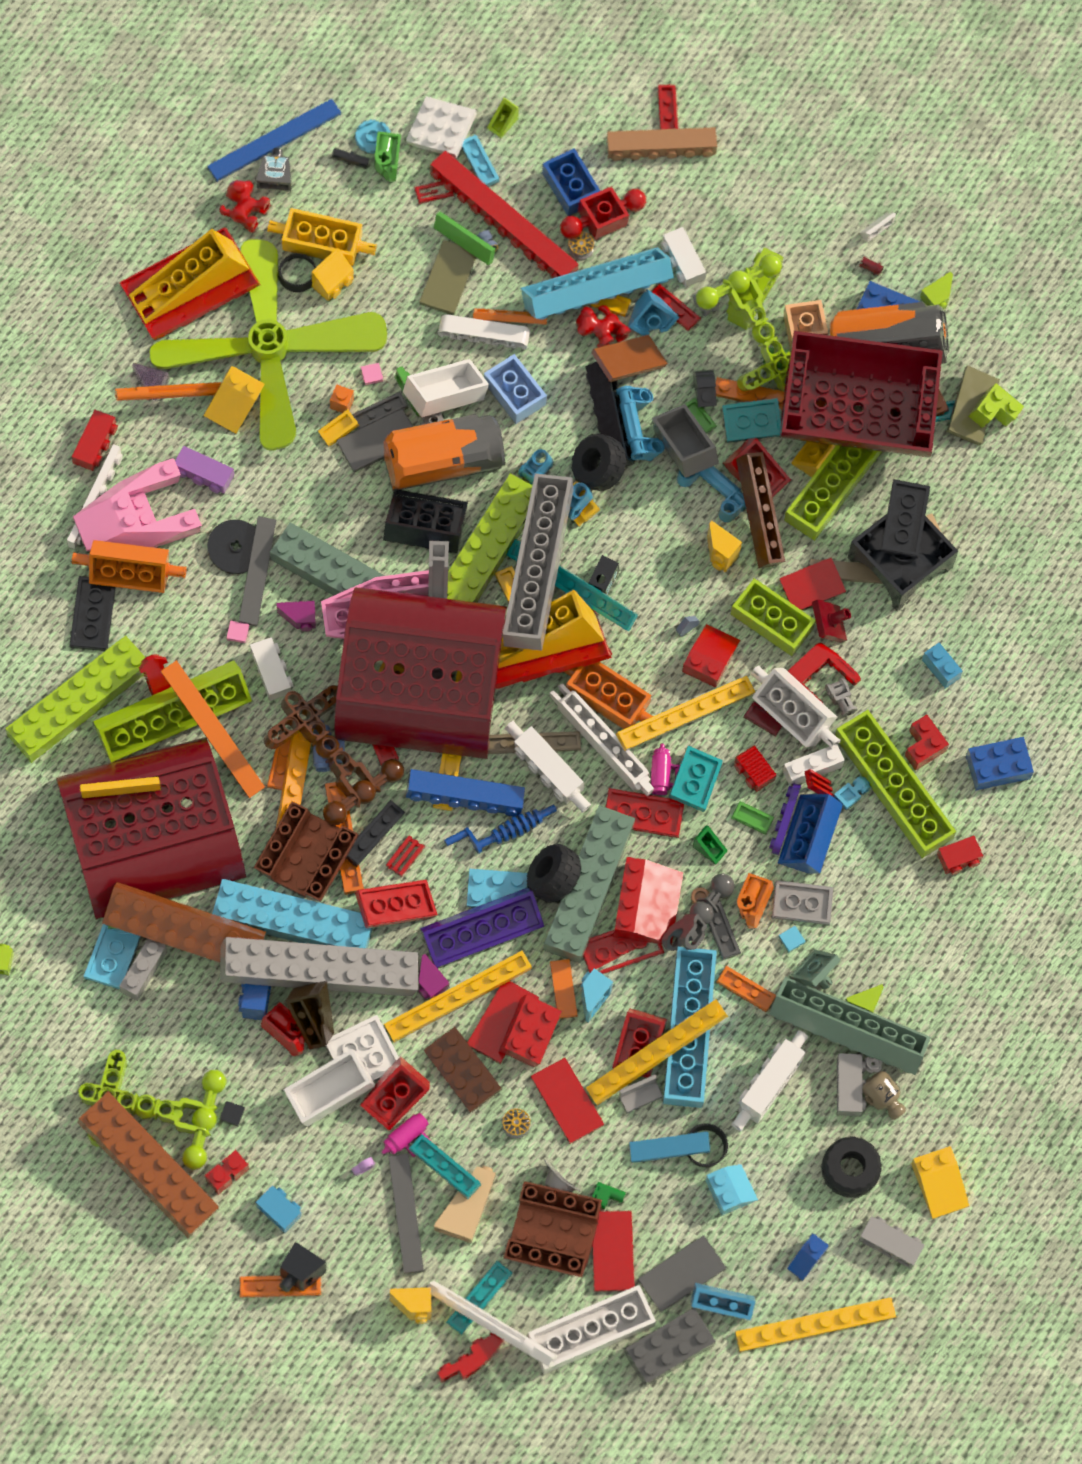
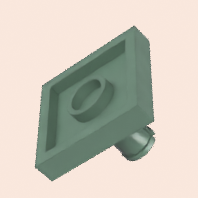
M814 950L789 977L808 986L816 987L820 984L824 990L830 987L828 983L830 985L833 983L827 974L841 960L837 954Z

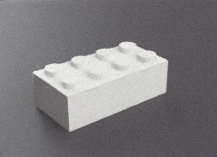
M468 359L407 376L403 393L419 415L425 417L484 400L489 384L473 362Z
M351 1049L288 1086L284 1091L300 1121L308 1127L376 1086L358 1053Z

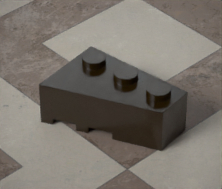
M327 981L293 988L285 1002L309 1050L327 1046L334 1035Z

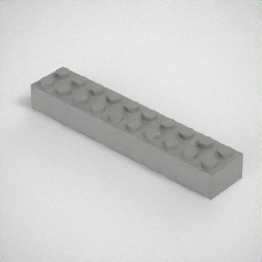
M535 474L503 629V642L506 647L542 651L573 495L572 477Z
M226 937L221 943L220 982L295 988L327 981L328 990L396 996H413L418 991V952Z

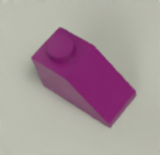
M315 601L276 603L277 613L296 629L308 632L316 628Z
M424 954L421 959L420 989L418 992L425 1000L427 998L430 1000L449 989L450 983L428 956Z

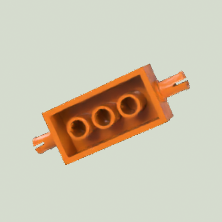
M93 540L89 555L75 552L72 554L73 565L88 566L89 584L165 593L169 576L186 578L187 566L170 565L169 549Z
M601 662L564 671V673L571 676L566 687L570 691H575L590 708L622 729L653 717L646 712L652 695Z

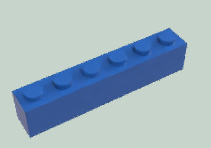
M411 769L408 775L406 798H410L412 801H429L431 804H448L450 807L455 808L467 807L473 811L485 810L492 814L504 813L507 816L513 817L521 814L525 787Z

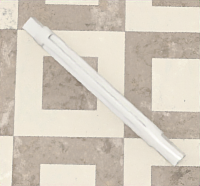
M435 1281L429 1282L427 1288H431V1295L547 1367H552L557 1357L556 1354Z

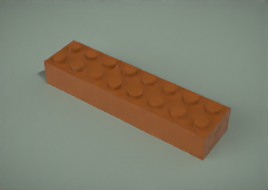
M116 882L102 924L220 962L221 943L226 937L264 940L266 931Z
M109 1091L78 1119L77 1123L187 1238L218 1210L219 1206Z

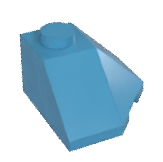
M647 289L635 303L628 327L642 336L650 335L649 331L660 329V333L666 332L679 319V316L660 297Z

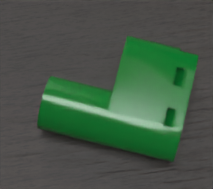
M598 1182L592 1198L602 1200L601 1209L605 1210L609 1199L623 1203L626 1192Z

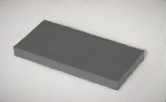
M402 409L338 439L337 444L355 473L384 459V440L388 434L395 430L413 426Z
M703 1235L638 1278V1281L661 1313L693 1292L695 1283L705 1284L726 1270L727 1267Z

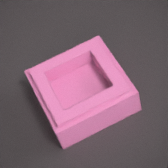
M379 363L361 366L365 385L383 382Z
M230 621L227 640L246 643L249 624Z

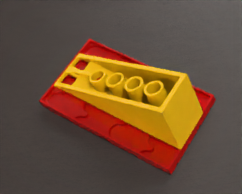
M225 227L218 231L210 229L193 244L119 282L154 340L166 336L181 326L184 327L209 311H213L261 285Z
M572 590L551 602L542 651L504 646L502 634L496 689L521 681L524 683L552 673H561L579 666L585 667L612 658L596 611L591 609L575 590Z

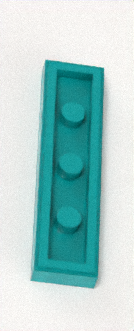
M423 1134L409 1147V1151L467 1199L481 1186V1182Z
M497 1260L465 1300L483 1310L513 1272ZM456 1310L446 1321L449 1326L461 1335L473 1322V1320Z

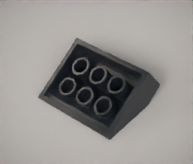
M404 490L394 491L385 521L383 541L429 549V541H449L448 553H458L468 502Z

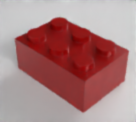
M529 995L523 996L518 1003L499 1052L532 1067L540 1065L562 1011Z

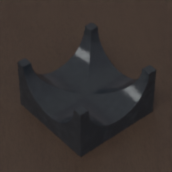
M887 514L851 542L847 558L851 562L858 561L863 563L876 574L887 589L892 600V607L897 612L903 608L909 597L929 578L941 570L950 571L958 554V550L926 515L918 559L880 552Z

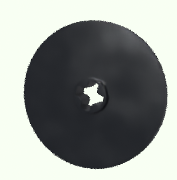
M228 520L217 525L211 532L207 543L208 555L213 564L229 574L248 572L255 527L242 520ZM235 543H238V547H240L237 551L233 550Z

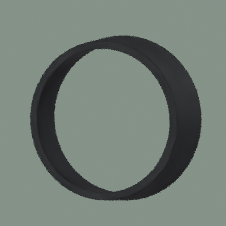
M294 253L286 256L280 263L278 279L285 289L299 293L312 288V278L304 284H291L283 278L281 273L282 266L287 261L296 258L309 261L314 266V269L316 265L309 256L302 253Z
M708 1123L699 1124L693 1127L688 1134L702 1130L716 1133L723 1142V1154L717 1162L712 1164L699 1163L690 1155H688V1158L697 1166L712 1167L726 1156L728 1140L725 1133L719 1127Z

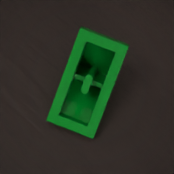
M705 825L693 842V848L715 865L728 851L708 825Z

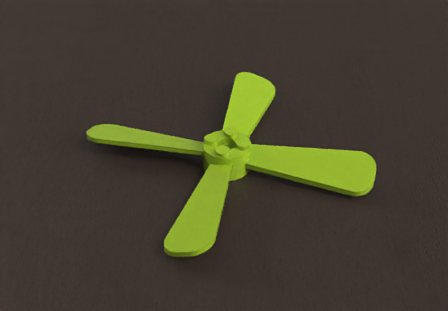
M251 239L242 244L240 251L261 285L249 291L256 324L251 327L248 337L161 340L154 343L150 348V360L156 368L169 369L251 353L252 357L261 363V382L264 383L260 392V443L264 449L274 451L289 446L296 437L295 422L281 365V360L285 358L287 353L377 352L386 345L387 328L386 322L380 314L367 312L286 330L281 323L277 322L278 251L269 241Z

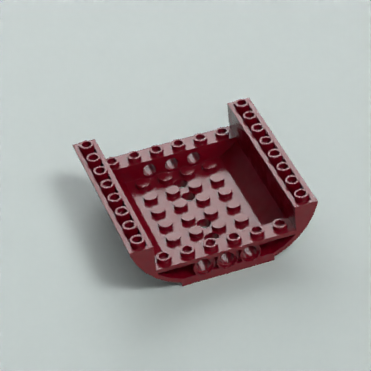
M355 587L349 606L336 696L335 738L342 741L488 759L489 735L507 606ZM377 661L385 663V669L382 672H377L374 668ZM397 663L404 665L405 670L402 674L394 672V666ZM436 668H440L443 671V676L440 679H434L432 676V672ZM454 671L462 673V679L459 682H455L451 678Z
M206 737L56 777L96 920L104 918L116 882L166 899H172L219 886L222 879L237 881L247 878L234 823L215 759ZM159 777L160 790L89 798H82L80 788L82 784ZM185 799H189L192 802V805L188 808L181 805V802ZM164 805H171L173 810L169 813L163 812L162 807ZM127 815H133L135 820L132 823H126L124 818ZM113 820L116 822V826L109 829L105 826V823Z

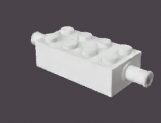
M760 666L753 669L755 673L752 671L751 675L762 685L752 698L805 747L816 746L821 739L831 749L838 746L840 739L829 731L837 716L786 669L774 668L769 675Z
M511 721L504 728L515 739V754L520 760L523 761L525 759L527 761L528 768L533 774L536 775L538 773L540 775L541 782L546 788L549 789L551 787L553 789L554 796L559 802L562 803L564 801L568 804L572 801L582 813L591 806L581 795V792L584 790V782L532 726L523 732L514 721Z
M798 1030L791 1042L787 1039L783 1043L779 1042L773 1050L772 1059L767 1058L762 1065L761 1074L757 1073L750 1082L749 1090L745 1089L738 1102L740 1105L738 1111L740 1113L731 1124L735 1129L742 1131L750 1119L758 1124L802 1063L805 1051L800 1049L808 1039L804 1032Z

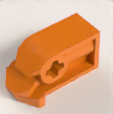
M751 873L747 875L737 898V905L742 919L746 921L747 927L757 928L774 887L771 880Z

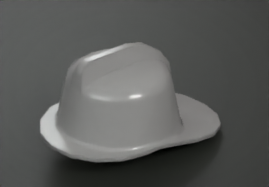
M544 1159V1162L550 1168L545 1180V1186L571 1193L574 1190L580 1191Z

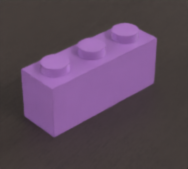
M186 446L182 447L175 460L181 474L180 477H188L199 486L204 484L214 493L221 492L224 494L234 477V468Z

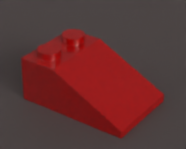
M757 438L747 439L722 464L741 483L736 459L747 453L763 452L773 498L791 479Z
M706 624L683 664L682 672L716 688L741 640Z
M630 1008L625 1017L612 1068L614 1069L664 1035L668 1019ZM653 1068L647 1071L641 1077H651Z
M400 1056L387 1069L376 1083V1087L372 1088L360 1106L390 1131L430 1090V1082Z

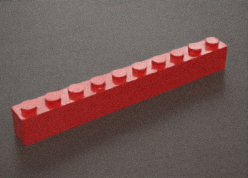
M446 150L430 164V174L433 179L443 181L446 190L453 191L460 202H466L472 212L476 215L480 214L487 225H493L500 236H506L514 248H520L527 259H533L541 271H547L551 278L578 271L579 263Z

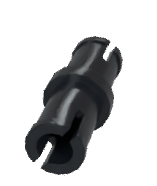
M336 147L332 154V159L346 162L349 166L352 164L367 169L370 158L357 155L353 151L347 152Z

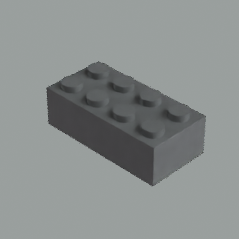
M686 404L652 418L655 435L663 442L665 450L685 478L719 464L715 445Z
M692 1308L625 1349L624 1353L644 1386L647 1387L712 1348L716 1341L696 1309Z

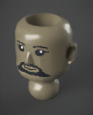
M880 1071L874 1074L862 1085L865 1101L877 1110L886 1108L891 1119L895 1120L906 1112L905 1106L897 1100L901 1095L900 1089L887 1072Z

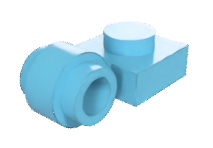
M859 776L852 783L854 787L848 782L834 794V797L848 810L861 799L860 792L864 795L871 789L870 782L865 777Z

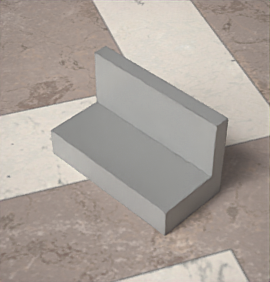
M656 1075L619 1091L618 1096L626 1113L663 1097L656 1083Z

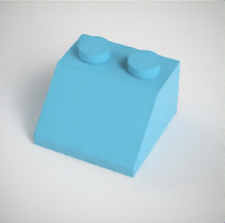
M595 968L591 973L587 972L581 980L583 983L580 986L582 988L581 998L585 1021L588 1023L611 994L613 981Z
M741 1164L724 1167L706 1175L705 1181L722 1216L758 1200Z

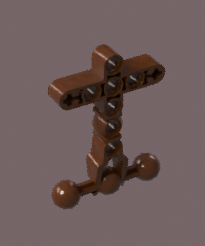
M337 685L327 687L308 702L298 692L290 691L281 702V708L287 717L267 732L264 737V744L269 749H276L299 732L308 742L313 743L312 746L316 747L317 754L321 758L327 759L325 761L326 764L329 763L331 771L337 778L336 786L346 796L341 802L332 801L327 803L323 809L324 820L330 825H339L346 820L347 811L352 807L360 808V804L372 802L376 792L380 793V787L386 782L395 783L400 781L404 776V766L397 759L386 760L381 766V772L373 778L362 762L353 760L347 752L342 751L343 748L339 747L338 740L334 736L328 735L330 732L329 730L326 731V727L320 720V717L336 706ZM288 699L293 700L295 705H291ZM314 704L320 705L321 709H317ZM300 714L305 715L307 720H303ZM285 725H290L293 730H288ZM312 729L317 730L319 735L314 734ZM278 733L280 734V736L278 737V739H277V738L273 739L275 736L278 735ZM324 744L329 745L331 750L326 749ZM336 759L341 760L343 765L338 764ZM354 772L361 780L356 782L352 788L345 777H349Z

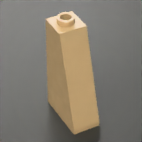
M477 1166L471 1175L481 1182V1186L469 1199L458 1192L435 1222L434 1231L472 1244L496 1177L493 1169L487 1166H482V1168Z

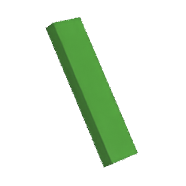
M441 211L436 214L434 229L487 265L493 263L494 247Z

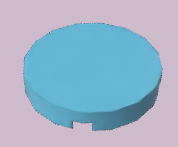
M372 119L364 121L358 126L355 133L357 146L362 151L375 154L378 131L391 133L389 127L383 122Z

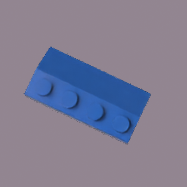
M800 794L778 864L808 874H820L843 804L830 794Z

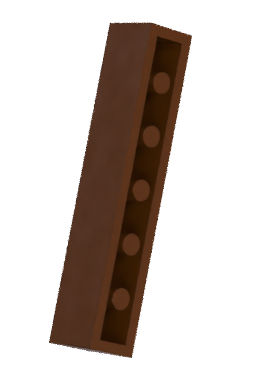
M763 452L747 453L737 458L736 461L758 569L773 567L786 561Z

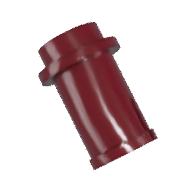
M865 256L859 267L872 272L874 276H880L884 268L881 262L877 263Z

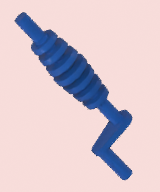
M553 804L541 811L534 809L532 814L529 811L525 812V817L523 814L517 815L518 819L513 816L510 818V821L504 822V826L502 824L499 825L498 831L493 829L490 836L480 841H477L471 830L466 827L464 830L444 839L446 846H449L468 837L476 852L480 854L482 853V848L494 842L501 844L502 838L505 842L509 841L508 835H510L511 839L517 838L516 832L519 837L523 836V829L525 833H528L530 831L529 825L534 829L536 821L540 825L543 823L542 819L556 812L557 809Z

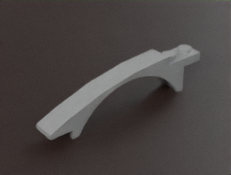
M429 541V597L447 599L449 541ZM440 668L434 669L432 672L433 678H442L443 671Z

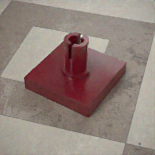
M818 599L813 601L812 606L819 637L838 643L846 642L847 636L843 621L851 618L850 610L847 608L841 610L838 605Z

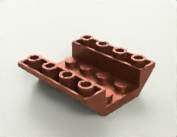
M291 801L256 862L254 869L273 882L306 899L321 902L359 834L344 826L339 828L335 825H330L325 820L311 814L309 809Z
M524 1181L519 1198L520 1205L511 1239H508L504 1259L582 1278L592 1249L602 1200Z

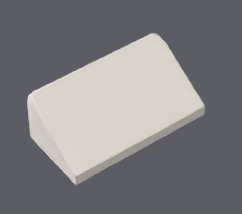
M894 212L885 213L860 231V236L866 242L870 241L894 223L896 214Z

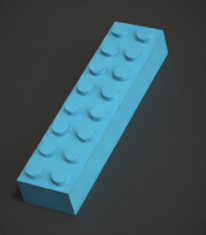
M657 247L522 287L521 293L525 309L535 319H545L548 315L562 314L565 310L571 308L579 309L582 305L588 303L595 304L601 299H612L618 294L632 293L638 288L645 289L655 283H666L668 279L674 277L670 257Z
M222 879L212 913L266 931V935L298 943L367 948L372 928H365L360 912Z
M677 947L669 1031L713 1001L717 950L697 948L686 950L684 947ZM710 1029L667 1058L663 1104L696 1108L703 1107Z

